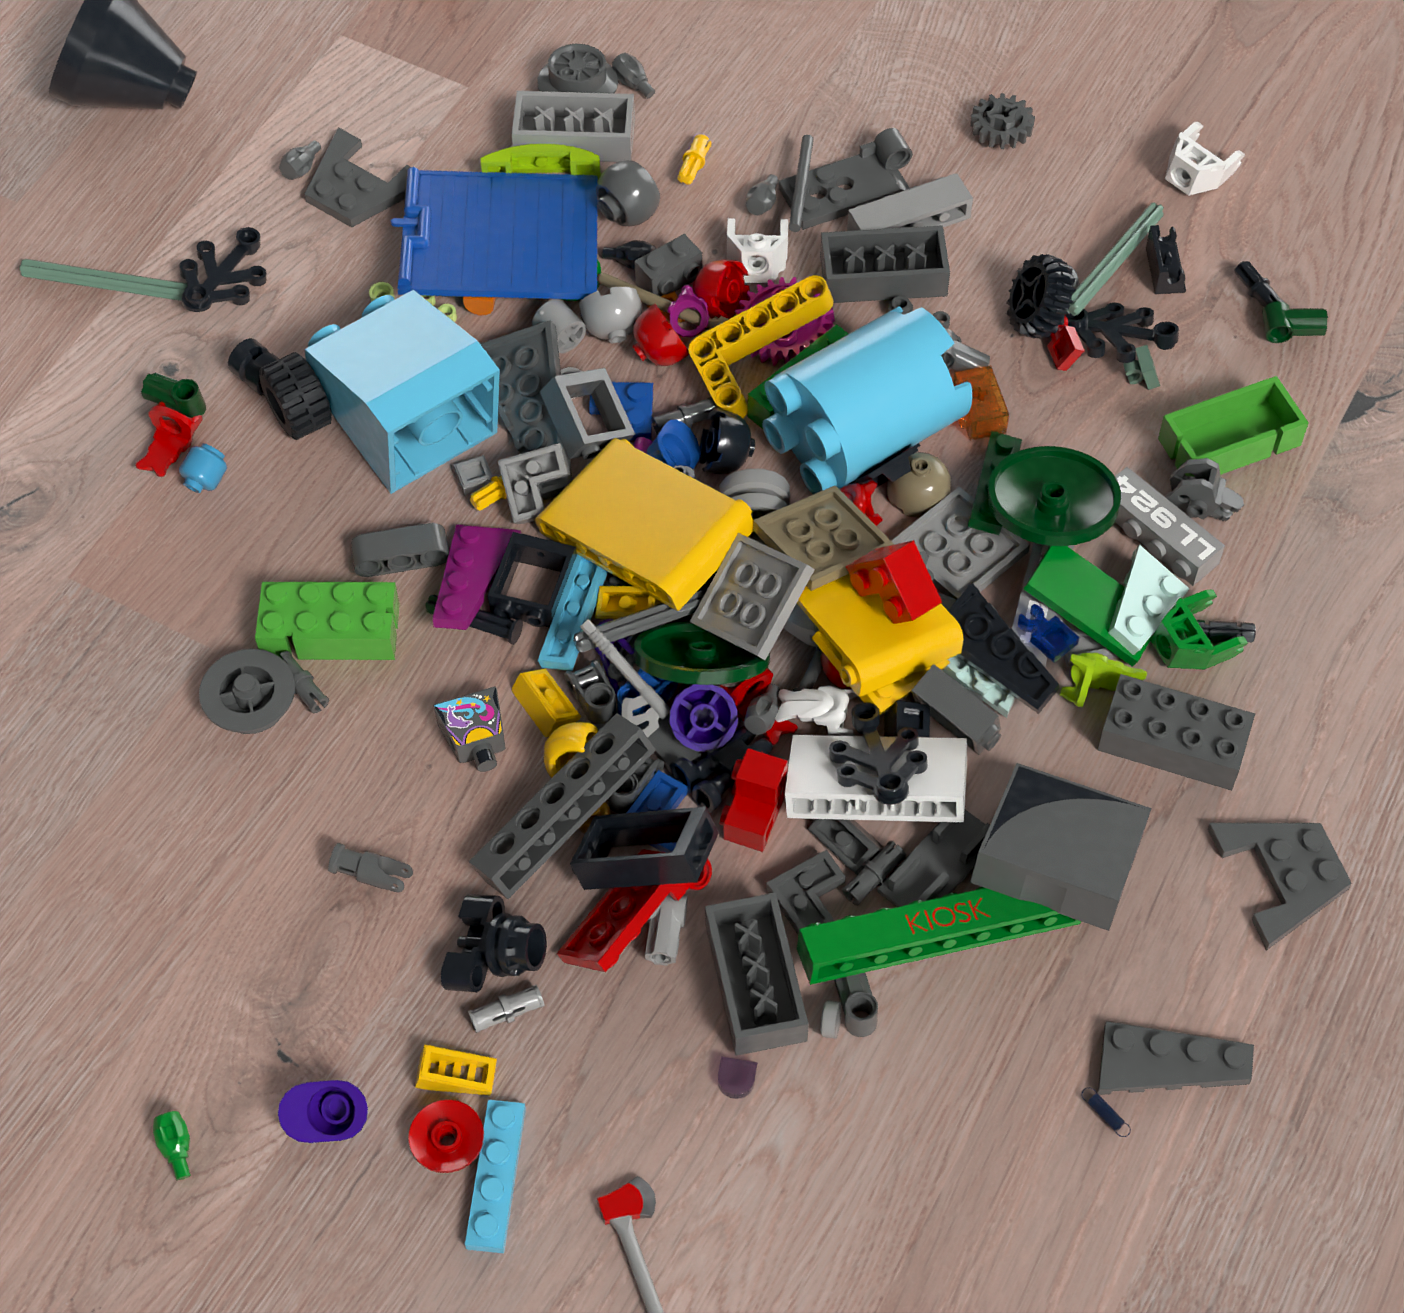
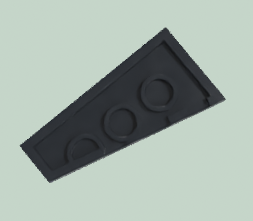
M972 582L948 610L959 623L963 633L962 651L957 656L1039 714L1060 689L1059 683L1037 657L1021 642L1020 637L1012 628H1009L999 616L997 610L991 603L986 601L981 595L980 590Z

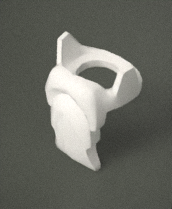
M829 685L819 687L818 690L803 689L793 692L782 689L779 691L778 696L782 701V705L775 717L777 722L794 718L800 719L802 722L815 721L817 725L827 726L829 736H854L853 730L843 728L849 700L858 696L853 690H841Z

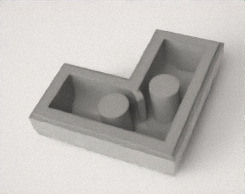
M560 443L498 460L513 522L515 524L534 522L535 518L545 509L538 484L570 475L567 457Z

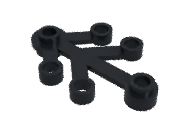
M251 227L238 230L236 233V247L218 267L215 260V245L211 241L199 242L197 244V257L203 261L207 279L203 284H200L197 278L198 264L196 261L185 259L180 263V276L186 280L187 284L182 294V304L187 310L203 312L208 310L212 303L231 300L236 305H246L250 301V290L245 285H236L232 289L214 290L220 285L248 281L253 286H262L266 283L267 273L265 268L261 266L232 271L246 255H253L259 250L261 241L258 230Z
M1110 303L1104 308L1089 313L1082 309L1076 316L1071 313L1066 315L1068 326L1075 327L1078 336L1086 344L1087 355L1091 358H1100L1105 355V341L1096 338L1092 331L1102 333L1117 350V360L1121 363H1130L1136 359V347L1128 343L1122 336L1154 341L1156 346L1162 350L1172 349L1179 340V327L1172 322H1160L1153 329L1141 328L1151 326L1154 323V311L1148 307H1142L1137 309L1136 312L1124 315V306L1122 304Z
M866 702L857 704L851 711L852 725L859 733L863 734L869 753L851 747L846 741L838 740L829 746L830 760L837 764L846 763L847 761L854 762L876 771L878 777L859 771L853 764H843L837 769L838 783L843 787H853L858 784L873 790L875 799L884 804L900 803L908 797L909 786L907 782L914 774L925 772L928 768L926 753L915 750L907 754L906 763L897 772H892L891 769L905 751L914 750L918 747V731L910 727L902 728L898 731L896 740L885 751L877 731L880 723L878 707Z

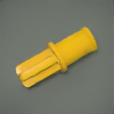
M702 134L696 135L690 149L683 154V164L677 177L680 183L692 184L698 170L704 167L705 156L712 145V142L708 141L709 138Z
M493 476L490 483L471 494L470 502L476 510H483L500 498L507 499L502 476Z

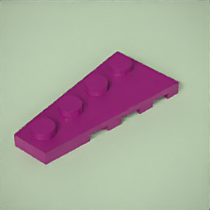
M456 524L433 615V627L458 630L468 629L484 602V595L493 584L512 533H521V530Z

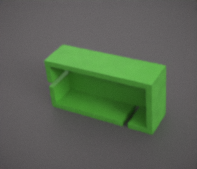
M1274 376L1164 415L1158 440L1171 460L1176 459L1175 466L1177 469L1187 460L1208 458L1218 463L1220 474H1224L1269 458L1272 450L1277 455L1301 446L1309 422L1279 378ZM1185 473L1189 477H1194L1191 473Z
M262 582L255 634L258 649L271 652L283 659L280 653L289 651L292 654L287 636H292L298 660H395L396 629H398L400 607L395 582Z

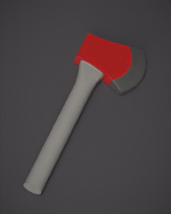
M637 1176L619 1189L597 1198V1204L604 1224H611L622 1241L647 1313H664L632 1224V1219L653 1217L656 1206L655 1193L644 1179Z

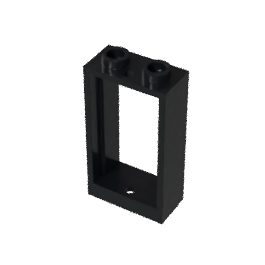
M706 806L594 816L570 865L584 890L697 882L719 832ZM677 842L673 852L608 857L612 847Z

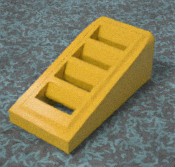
M424 1045L419 1060L415 1088L431 1091L491 1095L497 1059ZM431 1063L438 1064L436 1074L430 1073ZM446 1065H453L451 1077L445 1076ZM461 1066L468 1067L466 1080L459 1079ZM476 1067L483 1068L481 1083L474 1081Z

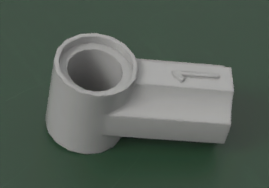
M668 894L648 919L650 926L645 951L646 960L656 965L665 966L676 963L681 928H684L688 896L683 895L679 901H675Z

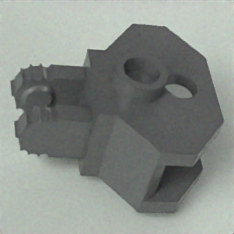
M1208 458L1187 460L1170 476L1172 492L1166 494L1165 498L1190 518L1199 517L1204 520L1207 516H1211L1215 519L1218 518L1219 521H1227L1234 512H1238L1244 506L1241 495L1225 487L1226 479L1221 477L1219 464ZM1185 473H1191L1194 477H1189Z

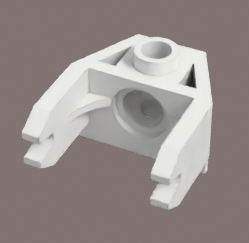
M1194 122L1183 133H1179L1169 157L1165 176L1168 182L1187 195L1217 189L1234 174L1242 163L1240 160L1245 156L1243 152L1238 150L1223 161L1195 141L1200 136L1198 132L1203 128V125L1199 122Z
M728 218L727 259L743 263L748 272V276H744L745 283H768L769 279L774 281L778 277V273L786 269L788 219H781L780 236L760 233L735 235V218Z

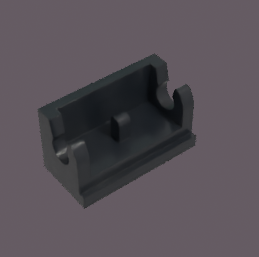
M1159 225L1150 226L1146 252L1155 294L1186 292V276L1180 262L1176 242L1177 233L1174 227L1170 228L1168 236L1160 237Z

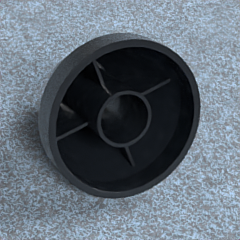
M84 0L55 66L49 86V95L75 106L163 109L168 102L181 109L195 81L197 71L184 65L186 60L185 54L137 0Z

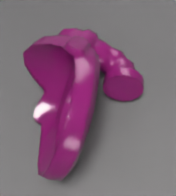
M684 285L677 300L671 302L668 307L672 328L678 335L686 338L700 335L706 329L709 321L707 303L703 298H698L693 293L691 286ZM686 309L697 310L701 314L700 325L691 331L682 329L678 324L680 313Z

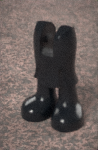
M743 726L734 732L733 737L724 746L707 751L706 757L695 764L684 757L674 760L670 763V772L674 779L688 786L687 795L692 793L693 801L698 807L706 806L708 812H713L722 802L721 795L730 786L734 785L735 780L731 777L737 759L743 760L748 748L769 755L773 745L766 738H761L751 746H748L754 740L756 734L751 733ZM713 772L718 774L710 781L705 780Z

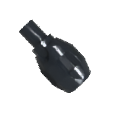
M633 240L619 245L617 248L604 247L602 254L604 259L616 260L631 269H635V260L657 248L646 241Z

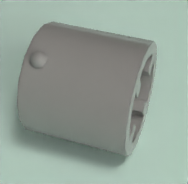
M553 299L546 302L534 315L532 326L549 320L556 325L559 353L563 354L571 351L585 336L586 325L561 299Z

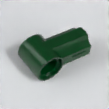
M1278 301L1266 305L1262 310L1266 338L1272 343H1283L1290 340L1293 336H1325L1328 315L1327 310L1324 308L1290 309L1287 303Z
M148 373L143 380L141 394L144 399L157 404L162 401L166 407L177 410L190 418L205 413L206 403L198 384L194 380L182 379L178 381L158 373Z

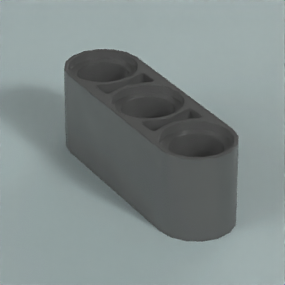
M437 523L365 533L354 537L351 541L354 571L362 577L435 567L446 563L449 556L445 529Z

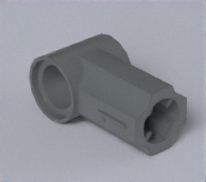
M945 329L955 343L941 355L948 370L954 369L980 380L990 363V356L958 342L956 334L949 329Z
M866 972L834 979L845 1015L847 1031L856 1037L871 1035L877 1027L878 1002L872 995ZM857 1011L867 1012L869 1016L865 1018L856 1017L854 1013Z

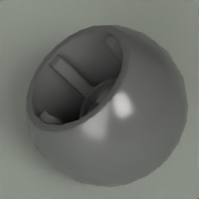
M629 160L616 162L609 166L598 179L596 186L597 204L608 220L615 221L622 226L632 227L644 223L655 214L660 203V192L654 179L639 163Z

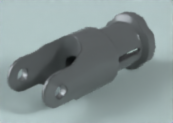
M337 843L334 847L328 865L330 873L337 874V872L347 874L356 877L357 882L397 893L404 890V883L400 879L389 875L410 878L413 875L412 867L406 863L366 851L364 854L353 851L340 843Z

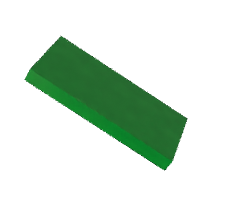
M1049 546L1023 588L1132 667L1138 663L1154 635L1153 633L1135 655H1132L1108 633L1117 603L1122 597L1124 586L1068 546Z

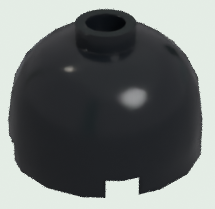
M713 409L706 419L712 421L710 428L703 429L699 460L701 464L706 463V466L702 468L703 472L729 474L742 467L748 457H752L755 450V439L751 438L748 424L738 414L726 410Z

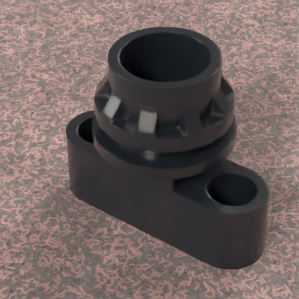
M468 894L465 896L458 917L462 919L466 926L470 927L467 936H460L457 939L458 947L463 948L462 952L446 953L441 969V984L445 990L479 992L483 987L488 968L497 977L520 976L525 971H537L540 969L547 949L546 933L541 924L530 923L523 916H512L509 913H505V905L501 896Z

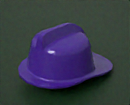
M341 1080L306 1082L295 1085L284 1094L278 1109L281 1128L289 1137L298 1142L305 1143L342 1141L353 1138L364 1127L368 1115L366 1098L360 1089L348 1081Z

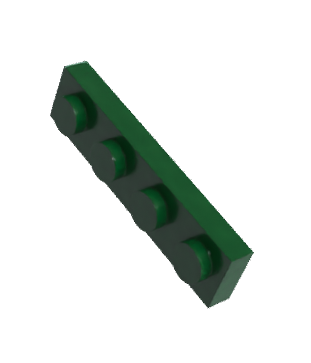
M991 431L967 527L999 536L1002 525L993 516L987 500L989 479L994 468L1004 458L1020 451L1022 439Z

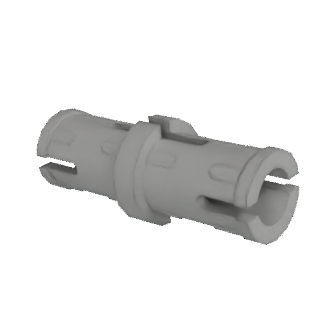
M536 984L507 997L505 994L500 995L498 1000L470 1010L468 1014L475 1032L478 1033L504 1021L511 1023L515 1021V1017L545 1005Z

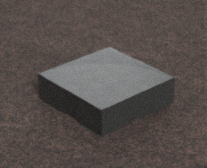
M1016 763L978 852L970 883L1019 900L1041 904L1064 916L1109 931L1152 808Z

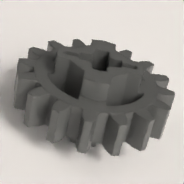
M1004 93L1000 94V98H995L991 94L988 101L980 99L979 106L973 107L970 126L973 127L972 134L979 135L980 143L986 140L989 141L990 148L995 144H999L1001 150H1004L1006 144L1016 148L1017 141L1024 144L1026 143V137L1032 136L1035 116L1032 115L1033 109L1032 107L1025 108V100L1017 102L1016 95H1012L1008 99Z

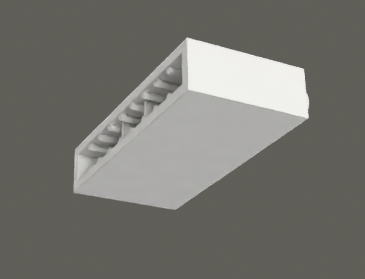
M793 735L785 788L787 818L964 822L967 738L919 737L918 747L914 750L905 751L891 769L892 772H897L906 763L907 754L915 750L926 753L928 768L923 773L914 774L907 782L909 794L904 801L890 805L876 800L873 790L858 784L853 787H843L838 783L837 769L843 764H853L859 771L878 777L876 771L854 762L847 761L846 763L837 764L830 760L829 746L838 740L846 741L851 747L869 753L864 736ZM880 737L885 751L897 737Z

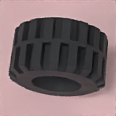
M293 352L260 368V383L266 400L277 421L290 437L298 440L331 424V408L325 391L312 367L299 353Z

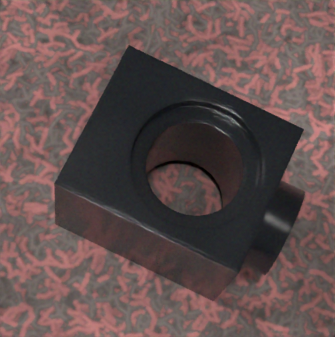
M897 700L885 713L884 737H897L899 730L910 727L918 731L919 737L929 738L930 706L928 704Z

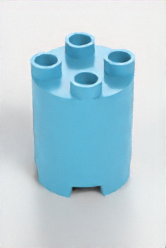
M899 306L765 382V392L775 413L763 420L762 425L765 436L778 453L783 454L790 449L793 451L801 463L800 473L802 479L813 495L834 485L839 489L969 413L972 406L971 383L964 382L954 386L948 368L941 356L955 343L941 323L924 308H918L904 315L901 314L903 310Z

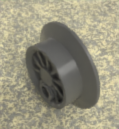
M569 44L556 49L550 55L548 64L542 68L538 75L537 84L538 90L545 92L615 93L618 88V76L612 66L606 62L604 54L597 48L586 44Z
M260 649L238 650L221 657L206 671L199 689L200 704L208 719L220 728L241 734H256L274 726L287 712L295 695V681L291 669L279 656Z

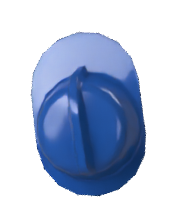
M669 420L664 424L657 438L648 447L646 454L671 467L682 465L694 469L700 458V446L696 436L686 424L679 420Z

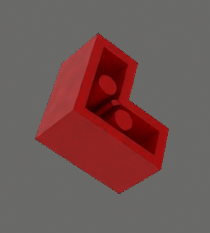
M914 540L876 548L846 566L851 584L857 590L859 596L879 593L884 603V610L893 624L913 621L943 603Z
M749 748L743 760L737 759L731 777L735 780L731 793L734 799L731 806L725 805L719 822L720 825L724 826V840L760 852L764 851L785 799L787 760Z

